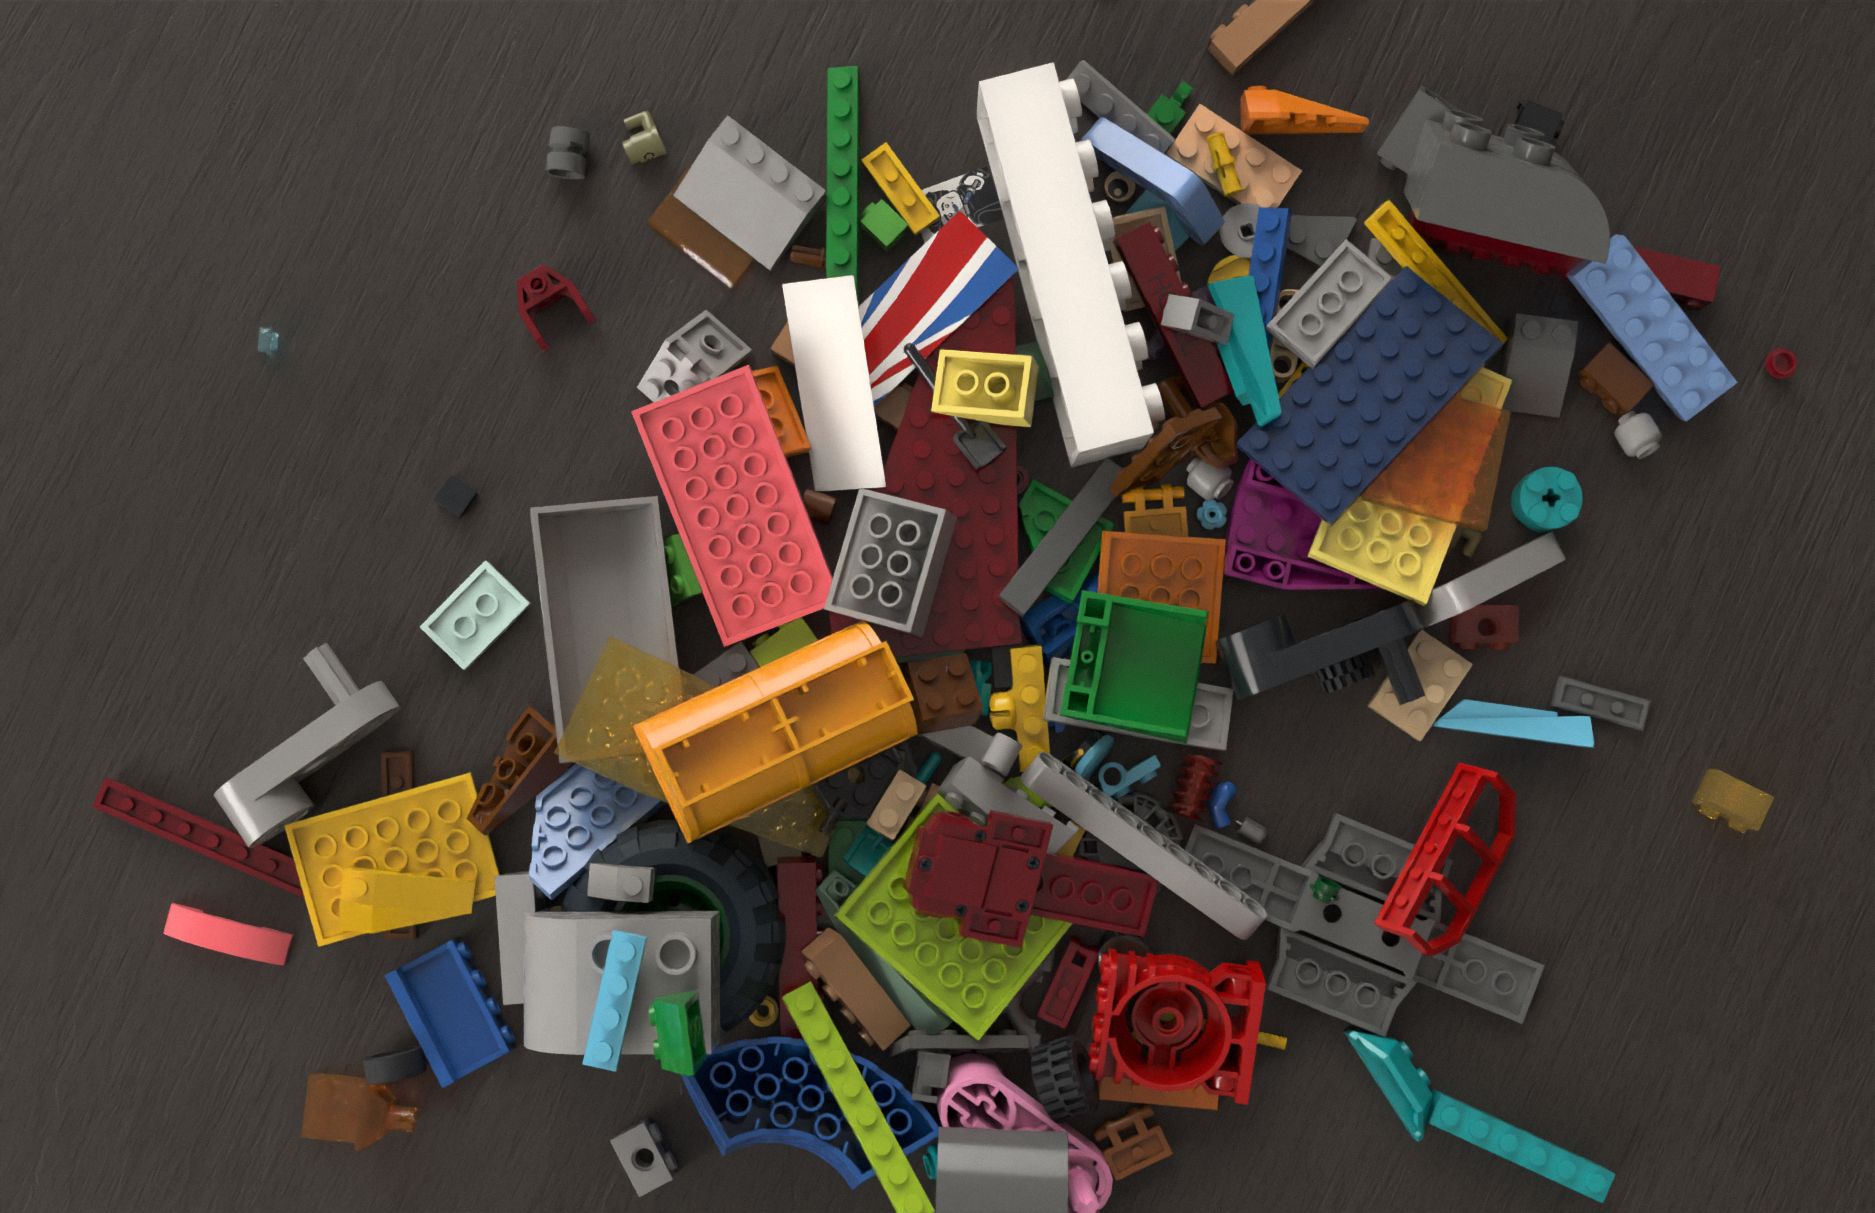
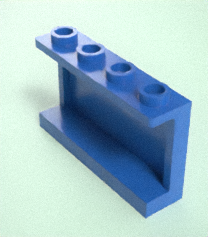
M458 937L385 975L442 1088L498 1057L515 1049L513 1042L516 1041L511 1028L508 1025L504 1026L499 1017L501 1009L494 997L489 998L484 988L487 983L482 972L479 969H474L470 961L472 953L465 941L460 942Z

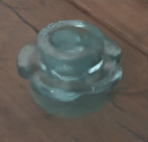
M270 325V328L260 327L258 351L267 352V356L270 355L271 350L277 351L279 332H273L272 325Z

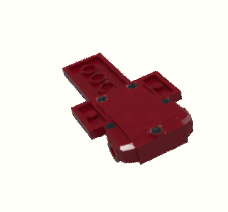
M990 810L986 827L973 823L963 814L942 811L932 814L924 826L918 825L903 888L909 894L910 904L919 913L937 918H962L958 932L961 936L1022 948L1030 915L1144 937L1159 881L1145 871L1047 852L1053 824L1047 821Z

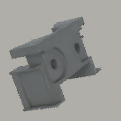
M941 1049L942 1053L919 1050L912 1087V1100L937 1103L938 1096L933 1095V1087L946 1089L951 1055L946 1054V1049Z

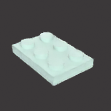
M485 560L420 628L466 671L518 619L531 603Z

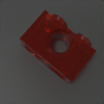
M1477 605L1450 617V644H1459L1460 650H1477L1478 644H1490V650H1509V644L1519 643V605ZM1482 619L1490 624V632L1487 636H1483L1478 631V623Z

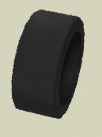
M421 1046L393 1049L363 1059L367 1084L371 1085L398 1081L427 1071L424 1052Z

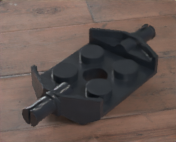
M895 745L814 784L812 789L815 796L826 810V817L818 828L820 833L824 832V835L830 836L836 823L840 820L867 821L870 819L871 812L898 765L903 761ZM851 768L859 769L863 774L862 783H852L848 778V770Z

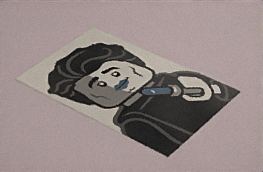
M987 166L922 190L940 215L938 221L921 232L925 243L959 211L977 228L1004 218L998 194Z

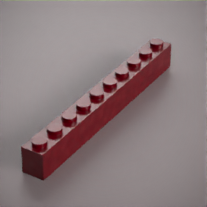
M1411 208L1408 221L1429 247L1431 245L1442 247V251L1448 254L1459 255L1461 252L1472 254V258L1483 262H1489L1491 259L1502 261L1503 266L1514 269L1524 266L1532 268V272L1538 275L1548 276L1551 273L1562 275V279L1569 282L1571 281L1566 276V273L1584 260L1578 257L1416 219ZM1633 246L1675 302L1683 303V308L1701 310V308L1713 303L1721 266Z

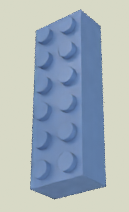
M1616 234L1610 239L1609 255L1606 264L1584 259L1566 273V276L1639 370L1655 384L1653 388L1677 418L1687 422L1738 383L1625 236Z

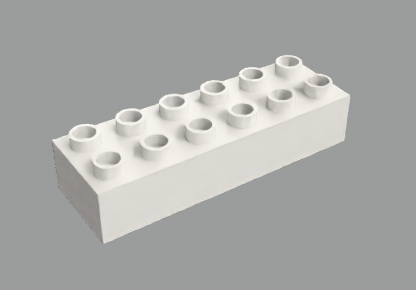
M1054 62L979 81L977 120L1016 265L1019 268L1018 272L1035 336L1049 372L1055 395L1053 402L1072 468L1143 449L1146 442L1153 435V430L1159 428L1158 422L1165 420V413L1156 383L1141 386L1137 370L1142 369V360L1148 359L1147 344L1142 327L1139 322L1125 325L1121 311L1126 310L1125 300L1132 297L1123 261L1108 264L1105 254L1106 251H1110L1109 238L1115 237L1114 223L1109 205L1106 200L1092 203L1089 195L1090 192L1094 191L1093 178L1098 177L1095 152L1090 139L1075 142L1073 136L1074 133H1078L1076 117L1082 116L1079 93L1073 78L1058 81Z

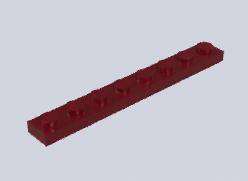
M104 778L92 807L305 898L293 856L263 843L249 848L241 835L235 831L116 780Z

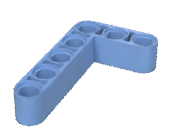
M1101 117L1080 140L1090 139L1097 159L1169 203L1184 231L1199 245L1204 246L1225 223L1208 189L1196 174L1106 118Z

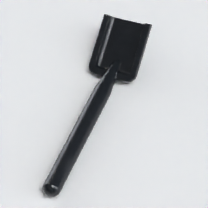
M907 343L904 346V353L934 392L935 372L916 346L912 343ZM951 416L962 428L954 434L953 441L976 470L982 469L1007 449L987 422L973 420L969 423L967 418Z

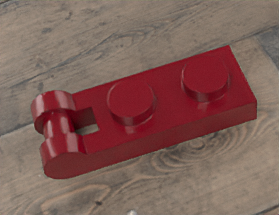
M1074 935L1069 939L1065 952L1036 1014L1037 1017L1063 1029H1066L1101 950L1100 947L1093 944L1088 946L1081 943V939ZM1075 954L1085 958L1082 967L1072 962Z

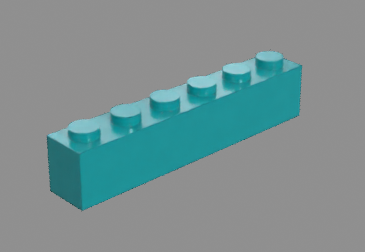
M1432 1090V1099L1427 1118L1429 1124L1596 1201L1604 1202L1615 1173L1438 1090Z

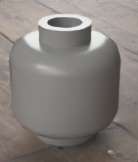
M1631 411L1618 420L1620 425L1616 428L1614 436L1627 456H1637L1638 459H1642L1660 447L1659 442L1662 438V433L1649 414H1636L1635 411Z
M1198 456L1187 467L1189 472L1187 478L1188 486L1207 501L1215 498L1220 500L1233 485L1234 481L1231 479L1232 470L1228 466L1223 468L1212 467Z

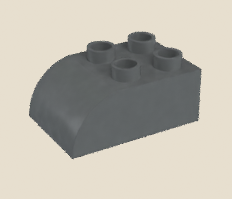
M1446 110L1443 123L1425 119L1404 188V194L1417 220L1606 264L1610 248V230L1603 206L1573 167L1562 156L1554 152L1556 147L1543 142L1544 133L1525 126L1508 124L1504 138L1492 135L1490 130L1481 127L1483 123L1482 118L1455 110Z
M938 1127L935 1213H1068L1067 1132Z

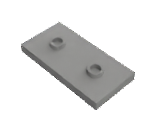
M1346 239L1269 322L1265 330L1313 369L1394 278Z

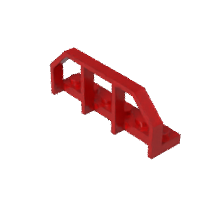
M1458 763L1374 922L1379 929L1405 937L1419 952L1429 956H1434L1461 942L1515 837L1516 793L1498 772ZM1487 781L1499 794L1498 834L1490 849L1470 826L1464 825ZM1459 834L1483 860L1465 897L1444 875L1439 874ZM1434 883L1458 910L1447 932L1426 942L1410 927Z

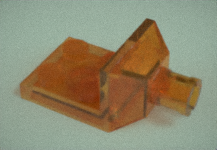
M310 1073L308 1075L301 1137L355 1143L354 1151H362L393 1129L414 1132L417 1119H413V1117L418 1115V1109L415 1106L406 1107L394 1104L395 1098L383 1083L371 1085L367 1084L366 1078Z

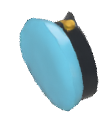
M1097 730L1077 750L1063 758L1060 762L1069 764L1077 774L1089 781L1113 747L1114 738L1105 735L1101 730Z

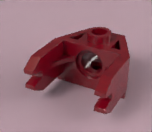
M542 264L517 279L519 315L544 353L550 347L536 325V314L567 296L576 302L590 325L597 321L574 283L546 265ZM543 284L541 289L536 290L539 285Z

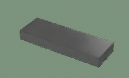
M1558 676L1550 706L1643 731L1651 701Z

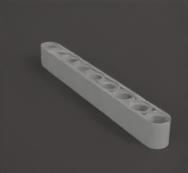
M1040 752L1021 775L1022 782L1032 792L1236 937L1248 940L1267 918L1266 910L1256 900L1052 755Z

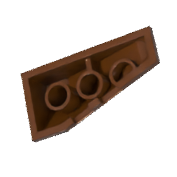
M528 706L510 729L505 739L509 744L503 756L496 757L492 765L496 770L490 782L483 784L466 818L485 836L563 775L573 763L559 762L555 724L531 706Z

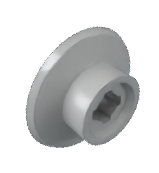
M1238 204L1229 209L1223 216L1225 223L1220 228V237L1224 246L1236 256L1243 258L1252 257L1260 207L1256 204ZM1249 227L1251 236L1245 238L1242 236L1241 229Z

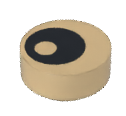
M1118 171L1111 173L1104 184L1106 197L1114 203L1127 202L1135 191V182Z

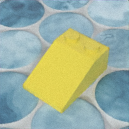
M940 349L931 411L999 425L1031 427L1039 365L1032 356Z

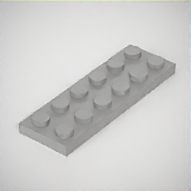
M1056 657L1051 659L1043 721L1217 751L1226 750L1234 689L1202 683L1197 684L1186 744L1060 716L1070 660Z

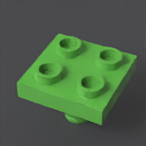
M680 534L672 535L663 540L671 608L702 593Z

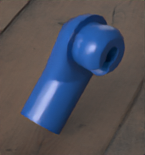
M1231 782L1216 785L1208 799V807L1216 828L1231 824L1226 811V806L1231 797L1236 795V787Z

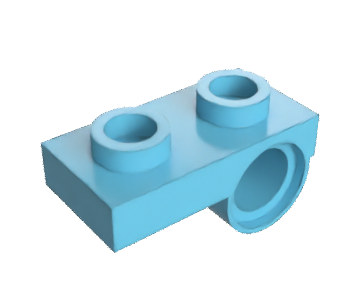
M1151 755L1128 770H1125L1122 765L1115 762L1104 763L1097 771L1099 788L1109 797L1113 796L1116 800L1130 792L1129 785L1135 781L1140 780L1141 784L1157 776L1158 774L1155 770L1161 767L1155 755ZM1110 767L1116 768L1120 773V779L1115 785L1106 784L1103 778L1105 770Z

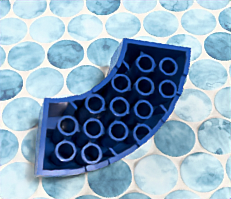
M791 1037L739 1040L716 1047L712 1054H706L707 1059L695 1075H681L700 1116L723 1156L737 1149L755 1144H787L808 1150L827 1161L841 1174L852 1191L877 1176L804 1040L792 1039ZM850 1053L906 1158L938 1137V1125L918 1100H912V1094L898 1080L879 1069L874 1063Z

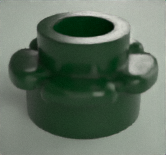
M1318 876L1315 883L1310 885L1311 890L1314 891L1312 896L1318 901L1330 904L1331 900H1339L1338 893L1341 887L1332 880Z

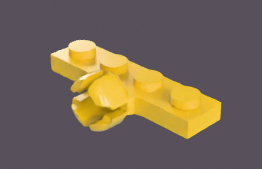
M1041 645L1009 647L1012 688L1007 692L992 693L989 700L991 711H995L990 712V721L993 728L996 730L1012 729L1016 731L1017 742L1022 745L1018 754L1020 772H1025L1040 752L1050 754L1048 723L1043 721L1046 696Z

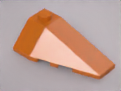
M1266 86L1249 87L1248 90H1244L1240 98L1241 131L1247 135L1363 133L1369 125L1368 118L1278 90H1267Z

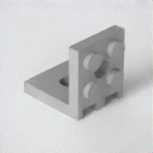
M705 310L664 341L637 388L653 402L659 401L727 374L745 360L752 349L710 312ZM706 343L712 345L715 349L708 347ZM671 380L678 384V390L672 386Z

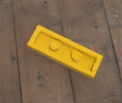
M887 142L861 160L899 215L909 224V228L915 236L940 219L938 212Z

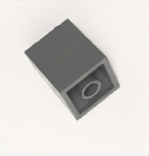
M1421 85L1378 150L1377 154L1381 156L1379 161L1393 171L1398 167L1406 172L1405 178L1407 179L1425 119L1443 123L1446 110L1463 111Z

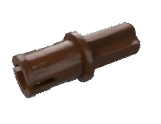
M793 244L790 260L796 263L819 267L818 270H822V267L826 268V246H822L821 249Z

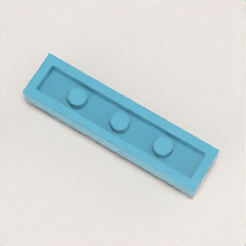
M617 929L613 930L583 1065L614 1072L618 1070L648 936Z

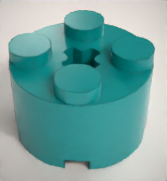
M1558 467L1540 468L1524 476L1515 486L1511 495V508L1518 521L1520 520L1528 529L1535 532L1552 531L1568 525L1578 517L1583 500L1582 490L1573 473ZM1542 496L1550 497L1551 503L1548 504V502L1543 501Z

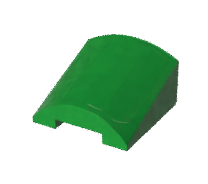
M1082 590L1060 716L1187 744L1209 612Z

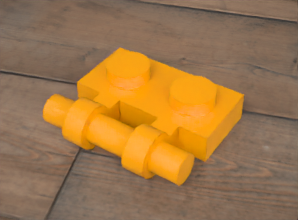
M1162 484L1161 488H1140L1122 495V503L1134 502L1135 511L1123 512L1125 532L1188 537L1186 506L1173 507V499L1184 498V487H1171V484ZM1162 500L1163 508L1146 510L1145 501Z

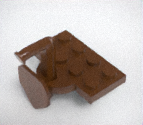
M1180 375L1161 381L1157 387L1161 399L1173 418L1161 426L1163 430L1159 434L1151 437L1146 442L1147 447L1131 458L1132 463L1129 466L1121 469L1116 474L1117 479L1109 487L1113 496L1116 498L1159 482L1174 466L1190 459L1196 454L1207 464L1216 468H1223L1236 463L1238 460V426L1228 407L1222 401L1215 400L1207 404L1203 410L1199 408L1192 411L1179 390L1185 388Z

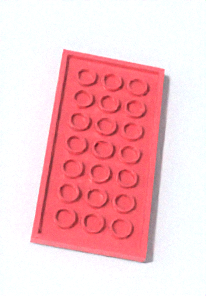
M750 365L631 411L724 647L823 609L833 576Z

